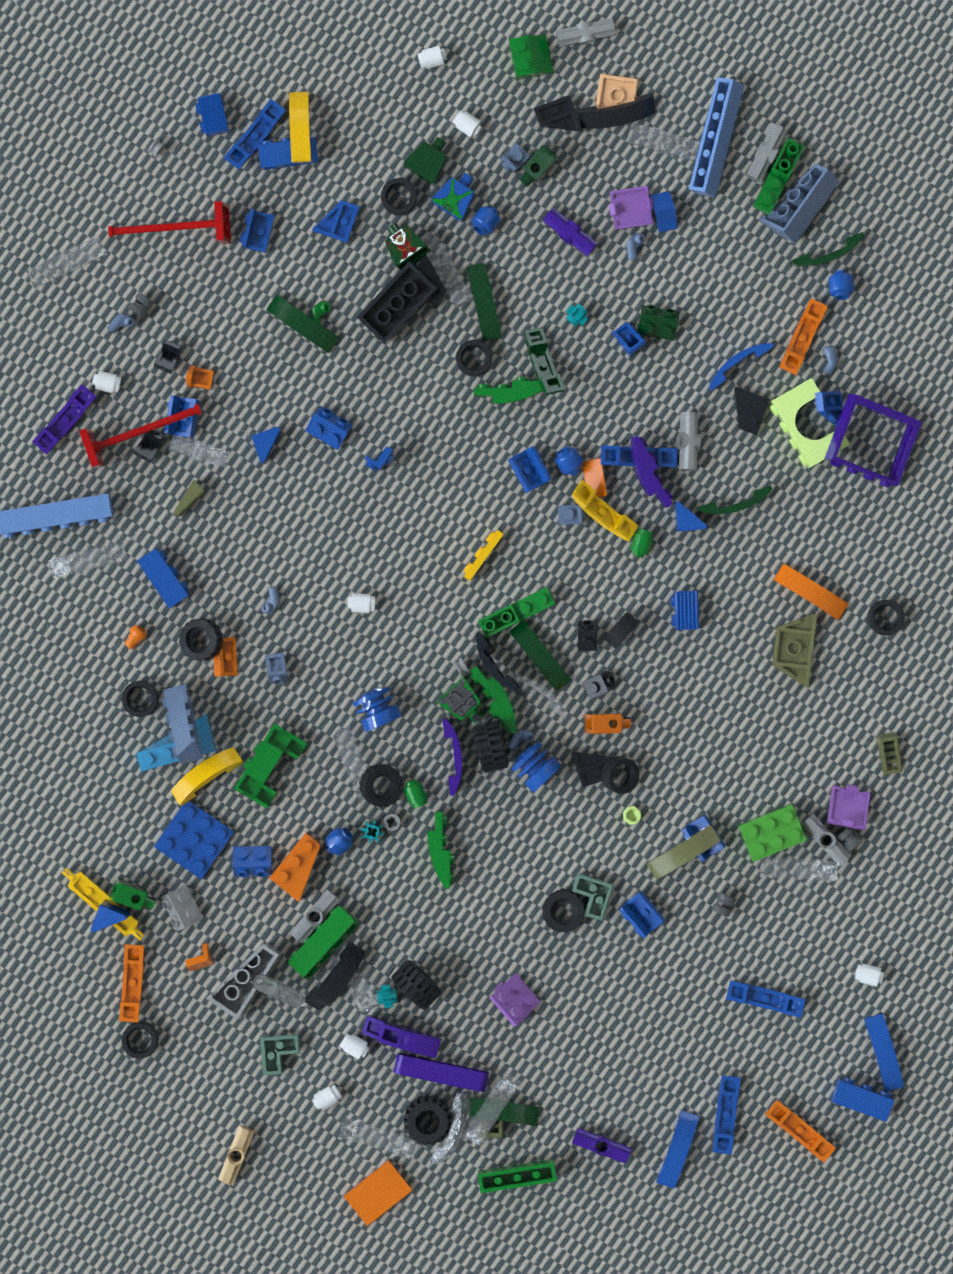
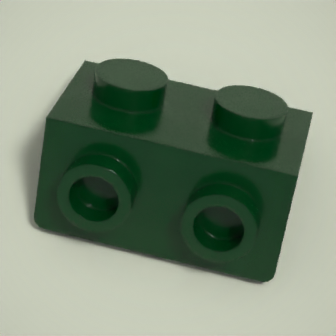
M642 305L637 333L674 341L680 313L670 308L660 309L654 305Z

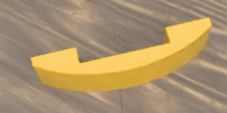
M309 92L289 93L292 163L311 162Z
M581 480L572 494L576 503L592 519L608 531L626 541H630L638 525L625 514L620 515L595 494L597 492L584 480Z
M234 747L219 752L189 771L173 787L171 792L178 804L183 806L197 796L195 792L224 771L230 773L244 762Z

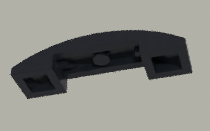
M653 93L634 97L633 102L597 109V106L579 109L578 115L581 128H609L643 119L656 112Z
M481 632L476 633L478 653L486 670L498 683L511 692L523 696L525 693L517 681L510 675L504 677L490 655L496 650L488 638Z
M350 941L339 955L340 961L319 987L314 986L304 999V1002L317 1010L323 1009L332 1002L355 974L365 955V950Z

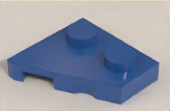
M341 200L335 208L313 227L312 232L348 243L360 206Z
M841 391L815 393V405L818 413L834 426H837L843 410Z

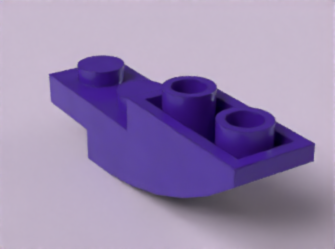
M633 435L631 437L632 461L641 487L647 496L655 494L662 506L668 508L673 504L671 501L673 497L667 488L664 490L661 486L662 480L657 473L653 474V471L659 468L656 464L658 460L652 452L649 454L646 447L648 445L643 437Z
M371 1015L367 1016L362 1030L363 1035L377 1039V1042L434 1058L437 1056L442 1040L407 1026L402 1027Z

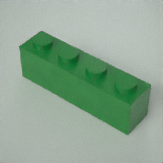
M341 906L334 908L329 913L327 920L317 926V931L305 939L304 945L292 953L288 963L304 979L310 980L360 923L345 908Z
M553 1159L478 1171L480 1193L557 1182Z

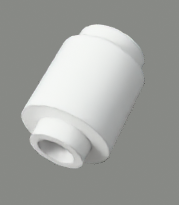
M440 46L424 49L421 53H418L421 68L426 67V69L440 66L444 64V60H447L445 49H440Z
M460 110L452 122L456 125L457 129L470 138L473 135L477 136L482 129V126H480L481 121L467 111L463 112Z
M99 371L98 374L94 373L92 385H95L96 390L109 393L118 392L121 377H117L116 374Z
M352 593V597H348V608H351V612L356 613L374 612L375 596Z
M858 964L855 979L859 980L860 983L877 987L878 983L882 984L884 973L881 972L879 967Z
M347 1033L340 1045L344 1052L357 1059L361 1056L364 1058L369 1050V1047L366 1046L368 1042L354 1034L350 1035Z
M329 1085L314 1094L315 1099L312 1101L318 1110L322 1109V1111H325L337 1104L342 1095L336 1085Z

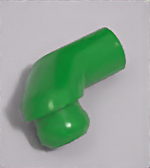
M326 301L319 302L311 309V318L321 324V316L330 310V304Z

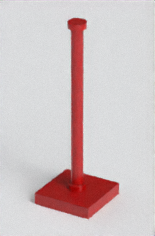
M215 201L214 220L126 227L108 226L109 237H114V235L215 227L216 240L224 245L231 244L229 205L222 201Z
M195 404V407L100 442L95 440L90 429H82L79 433L91 467L98 469L105 466L100 454L101 449L190 416L201 415L202 411L200 405Z

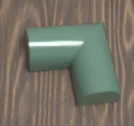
M580 873L576 874L572 892L590 897L584 916L603 921L614 884Z
M299 1034L260 1037L263 1076L282 1074L281 1055L300 1054Z

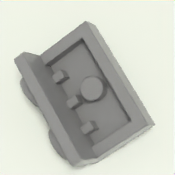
M187 884L161 896L162 905L168 911L171 923L177 931L203 919Z

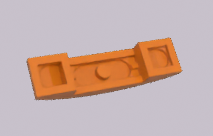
M810 298L779 368L797 375L816 330L827 310V305Z
M785 564L781 566L773 579L837 620L840 619L848 606V603Z
M125 944L119 1021L138 1023L143 984L144 945Z
M776 1100L765 1113L769 1119L789 1133L823 1163L836 1149V1147L780 1101Z

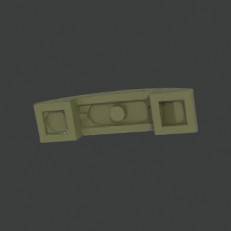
M710 824L646 864L657 880L717 844L721 839Z

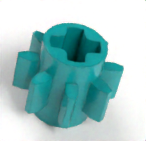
M571 304L566 310L568 315L565 319L574 327H577L579 324L583 327L588 321L586 315L589 312L580 304H577L575 307Z
M376 820L373 821V824H369L366 821L367 827L361 828L362 831H365L362 839L367 837L369 838V843L372 842V839L379 842L378 835H384L383 832H380V828L383 825L377 826ZM369 827L377 829L376 836L368 835Z
M390 984L381 985V990L377 991L378 1004H384V1009L392 1008L393 1003L398 1002L396 988H391Z

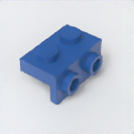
M250 209V213H246L244 224H247L245 232L242 231L240 237L242 247L266 253L275 216Z
M171 395L168 402L167 417L195 407V404H200V400ZM198 414L166 425L165 433L194 438Z
M319 406L305 431L339 450L353 425L345 418L333 414L330 409Z
M386 446L376 462L366 456L364 458L367 461L365 465L375 472L377 469L382 471L385 465L389 467L395 458L392 455L394 451Z
M534 446L508 459L525 493L551 480L550 472L544 466L540 453Z
M707 815L701 816L682 829L685 839L690 838L706 826L712 825ZM722 839L698 855L697 858H700L703 862L708 857L724 849L726 846Z
M233 847L234 876L247 877L257 875L265 877L272 875V847Z
M639 891L626 901L620 908L624 919L632 924L635 932L641 935L642 938L647 937L651 931L665 921V918L642 891Z

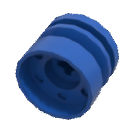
M389 686L386 688H376L361 695L355 702H352L354 707L360 704L364 707L356 711L357 714L367 713V716L361 720L365 732L402 716L397 705H387V702L394 698L393 695L387 698L383 696L384 693L391 691Z
M540 742L528 747L510 768L513 772L520 767L523 769L517 776L518 778L525 774L529 776L524 784L532 792L543 785L562 766L553 756L546 761L543 757L548 750L545 748L539 754L537 750L542 746Z

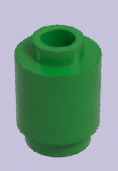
M638 529L630 548L633 551L632 555L644 558V555H649L654 539L652 538L653 533Z
M416 779L405 783L404 793L409 804L414 809L428 803L426 800L428 797L421 781L416 782Z

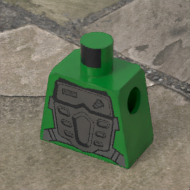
M464 677L437 701L439 705L461 721L468 716L476 723L483 717L476 709L481 701Z
M117 878L110 894L112 901L139 911L142 906L152 910L156 901L155 898L147 896L146 889L120 878ZM133 895H139L136 900L131 899Z

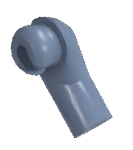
M642 233L634 234L627 241L628 260L637 259L636 249L645 242V236Z
M119 314L108 325L107 329L114 334L119 327H132L135 324V319L129 314Z
M825 346L823 354L827 357L828 362L823 372L831 375L839 359L834 347Z
M277 587L268 588L270 598L261 607L262 612L265 614L273 613L280 605Z
M530 730L516 731L507 747L516 751L519 743L533 741L534 734Z

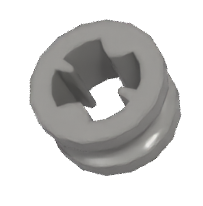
M157 138L148 148V152H152L153 156L157 157L166 144L164 142L160 143V139Z
M459 658L458 662H453L461 677L464 676L465 672H470L462 658Z
M392 813L385 816L383 820L384 827L389 831L397 830L401 822L398 815ZM394 817L397 825H393V828L389 827V823L386 822L388 818Z

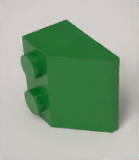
M526 35L509 39L516 81L554 73L546 35Z

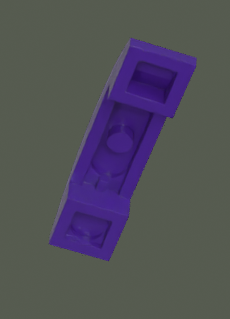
M81 384L65 406L32 442L45 454H48L77 423L97 396Z
M446 718L443 719L444 738H452L456 775L448 776L450 796H454L461 778L462 754L456 732Z

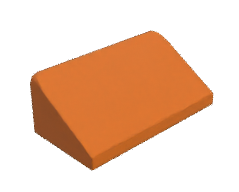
M601 458L583 461L582 467L585 482L597 491L595 494L599 498L606 497L607 491L603 467L600 465Z
M236 637L223 638V647L220 649V653L213 658L214 676H238Z

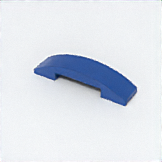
M270 99L260 111L259 116L223 158L239 170L256 152L258 145L265 141L286 110Z
M772 343L759 344L734 355L714 375L708 390L712 391L725 382L727 379L723 373L748 355L753 353L756 358H759L772 349L774 345Z
M601 445L600 465L634 467L631 447ZM646 447L649 454L652 452L657 458L658 462L656 464L658 467H677V448Z
M730 980L726 996L727 1000L746 1003L801 1018L805 999L732 980Z
M880 1013L864 1018L885 1092L904 1087L897 1057L883 1014Z
M721 1076L712 1152L732 1155L740 1077Z
M683 1110L680 1111L675 1131L656 1183L675 1188L692 1143L699 1119L698 1115Z

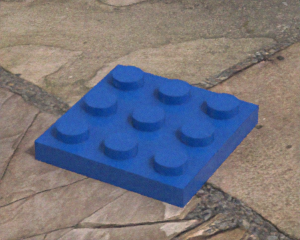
M188 801L181 806L154 847L202 879L234 831L191 801Z

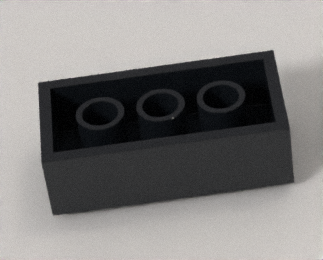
M409 261L357 318L383 344H387L430 300L440 287L414 261Z

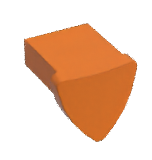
M191 365L186 374L187 388L197 387L211 390L214 371Z
M208 943L202 944L203 955L185 960L190 972L213 965Z

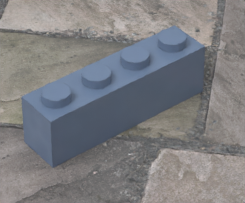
M815 164L798 181L799 185L792 190L790 189L785 194L787 197L779 205L776 203L770 215L767 217L764 215L760 221L783 238L796 244L840 181L829 169Z
M186 684L164 689L165 697L162 698L164 709L168 710V714H165L167 724L171 725L169 736L171 742L174 741L175 747H172L174 758H178L181 764L203 759L191 697Z

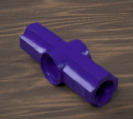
M554 208L542 220L557 232V235L569 245L572 244L586 257L598 244L586 235L575 222L566 219Z
M578 1127L572 1140V1144L625 1164L632 1149L605 1136H599ZM598 1142H606L607 1147L604 1150L597 1149L596 1145Z

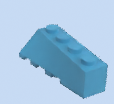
M205 714L195 720L202 754L217 751L208 715ZM169 735L136 753L141 771L179 761L178 758H174L172 747H175L174 741L171 742Z

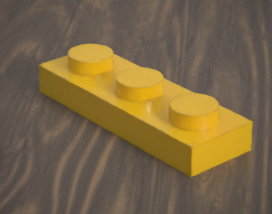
M499 530L495 533L492 531L486 538L488 543L485 548L480 547L474 555L477 559L473 564L469 562L463 570L466 573L464 577L470 581L504 535Z

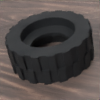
M210 619L190 620V622H187L182 627L179 634L180 649L191 660L206 661L215 658L214 656L220 653L219 651L223 647V633L219 625H216ZM199 630H203L209 635V644L204 649H198L193 643V636Z
M386 764L372 765L361 775V780L359 781L361 796L368 803L379 808L390 807V805H394L400 799L403 793V778L397 770ZM384 776L388 778L390 788L385 794L378 795L373 790V783L378 777Z
M557 890L546 898L542 913L546 924L552 930L568 933L569 931H574L583 922L585 909L582 900L577 894L572 891ZM560 902H567L573 908L571 918L566 921L557 919L554 914V908Z

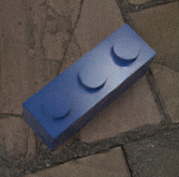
M310 135L311 162L292 163L290 137L282 138L281 142L273 143V140L263 141L262 145H258L262 171L319 163L315 137Z
M155 548L137 560V562L168 608L171 609L190 596L188 594L190 589L184 581H179L177 578L179 573L175 567L168 565L166 562L168 557L162 549L159 551L158 548Z
M844 1077L843 1080L838 1078L830 1099L833 1103L887 1122L894 1103L890 1093L882 1090L879 1093L872 1091L873 1087L863 1083L861 1086L856 1085L854 1080Z

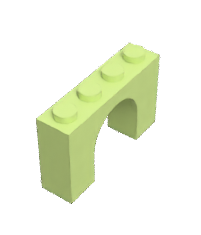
M812 378L770 402L772 405L770 409L775 417L778 415L781 423H779L784 433L788 432L792 448L799 451L800 456L798 458L803 466L807 465L808 468L824 460L834 434L833 432L822 439L810 440L803 437L796 428L795 417L798 410L804 404L815 399V393L820 392ZM846 436L843 438L839 451L850 445Z

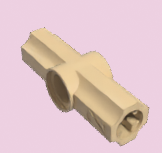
M239 1125L218 1180L228 1185H234L254 1135V1130ZM239 1151L242 1157L236 1160L232 1157L231 1153Z

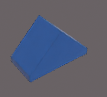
M670 191L651 195L659 233L678 229L675 206Z
M628 322L612 332L629 357L646 344Z
M275 427L251 436L260 462L265 464L281 432L280 428Z
M679 501L675 504L677 532L706 529L707 525Z
M104 901L98 908L90 930L92 933L126 920L131 914L125 909Z

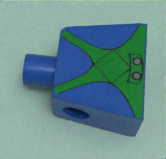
M466 173L463 174L459 181L451 177L433 196L431 203L462 222L474 196V191L469 189L474 178Z

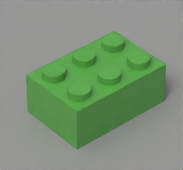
M792 804L785 805L737 825L753 862L807 841Z

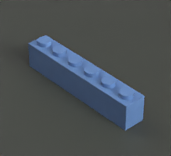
M718 77L716 79L689 190L699 195L716 197L744 89V85L733 79Z
M102 494L0 511V535H3V538L15 537V533L22 532V535L34 534V530L41 529V532L53 531L52 527L60 526V529L71 528V524L74 523L84 526L90 525L92 520H98V523L110 521L109 518L114 517L110 494Z

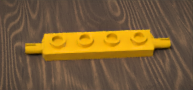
M67 867L62 872L70 880L68 887L95 911H98L100 904L104 901L124 909L117 902L112 901L111 897L84 873L74 874ZM132 915L126 920L113 924L124 936L133 934L139 941L145 936L136 928L139 921Z

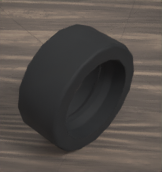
M394 178L383 186L381 202L390 214L403 216L414 209L417 202V192L410 181L403 178ZM395 186H403L410 193V201L403 208H395L388 201V193Z
M469 340L459 347L456 353V363L463 374L470 377H478L489 370L492 364V353L484 342ZM471 347H478L485 354L484 365L476 370L467 368L463 362L464 352Z
M880 600L870 607L867 621L875 633L890 636L902 628L905 622V613L897 602L893 600ZM889 606L896 611L897 622L892 628L883 629L876 624L875 614L879 608Z
M626 612L605 636L604 640L614 648H617L637 625L638 620Z
M136 681L126 686L122 692L121 701L127 713L132 716L143 717L155 711L158 706L159 696L158 691L149 682ZM135 688H145L151 694V704L144 710H136L130 705L129 695Z
M621 756L608 760L601 774L604 786L617 794L631 792L636 787L640 776L636 763L631 759ZM624 764L628 770L627 778L622 785L616 786L613 781L614 772L617 767Z
M134 1022L122 1034V1048L132 1058H146L158 1046V1032L148 1022ZM136 1029H145L151 1036V1045L144 1051H136L129 1044V1036Z

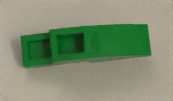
M787 138L752 207L770 215L805 147L804 145Z
M516 377V380H512V388H508V385L498 384L497 388H489V384H478V387H474V397H493V404L514 403L543 392L537 378H535V381H528L527 377Z
M547 586L478 620V623L487 638L556 604Z
M475 666L470 670L472 673L470 677L476 684H482L484 687L482 692L488 699H494L489 704L491 708L488 711L495 719L499 717L503 721L501 726L507 733L512 732L514 735L516 733V721L506 692L493 677L488 680L478 667Z
M435 811V830H427L429 853L441 883L446 889H450V884H454V873H450V865H454V854H450V849H443L447 842V834H443V827H447V815H443V811Z

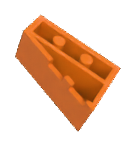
M306 832L270 876L274 883L298 902L301 900L321 843Z

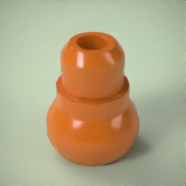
M133 625L125 641V646L129 649H134L137 644L146 639V630L139 625Z

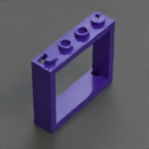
M848 394L824 459L829 460L830 465L834 467H846V471L855 475L861 473L866 480L874 481L876 479L880 481L879 485L887 488H890V485L898 486L922 421L857 394ZM856 405L906 426L888 477L837 457Z

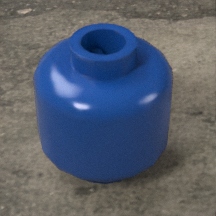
M492 206L479 208L472 218L473 229L480 235L492 234L500 223L498 211Z
M845 270L835 271V274L829 278L830 295L835 297L836 300L850 298V295L854 293L853 276L846 273Z
M566 446L556 453L555 462L563 474H571L573 476L581 471L580 467L583 465V459L576 448Z
M344 827L335 828L325 838L326 850L331 855L341 856L353 846L352 833Z

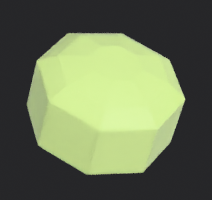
M629 806L623 811V820L629 825L637 824L640 821L641 811L637 807Z

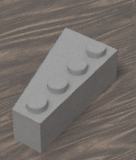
M267 943L262 944L206 999L237 1020L241 1019L281 958L282 953Z

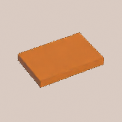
M387 1160L348 1191L344 1198L368 1226L409 1194L412 1188L393 1164Z

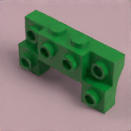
M274 723L263 742L259 741L253 750L256 752L254 757H249L243 767L246 769L234 789L267 809L277 791L265 784L284 752L298 759L308 743Z

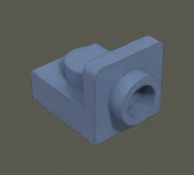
M516 143L505 156L501 157V166L508 173L512 171L515 174L530 158V155Z
M579 505L558 506L559 525L582 524V520H586V512Z
M284 653L265 655L267 676L270 684L279 685L289 681Z

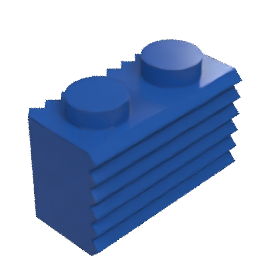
M220 92L197 97L198 103H195L197 114L202 116V122H199L201 132L205 133L207 137L229 133Z
M698 591L674 592V596H671V607H675V615H671V625L675 626V630L699 629Z

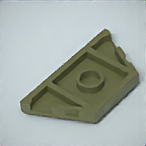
M811 614L776 627L772 665L805 687H809L817 614Z

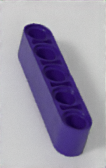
M397 1053L393 1071L399 1075L479 1092H485L489 1072L403 1053Z

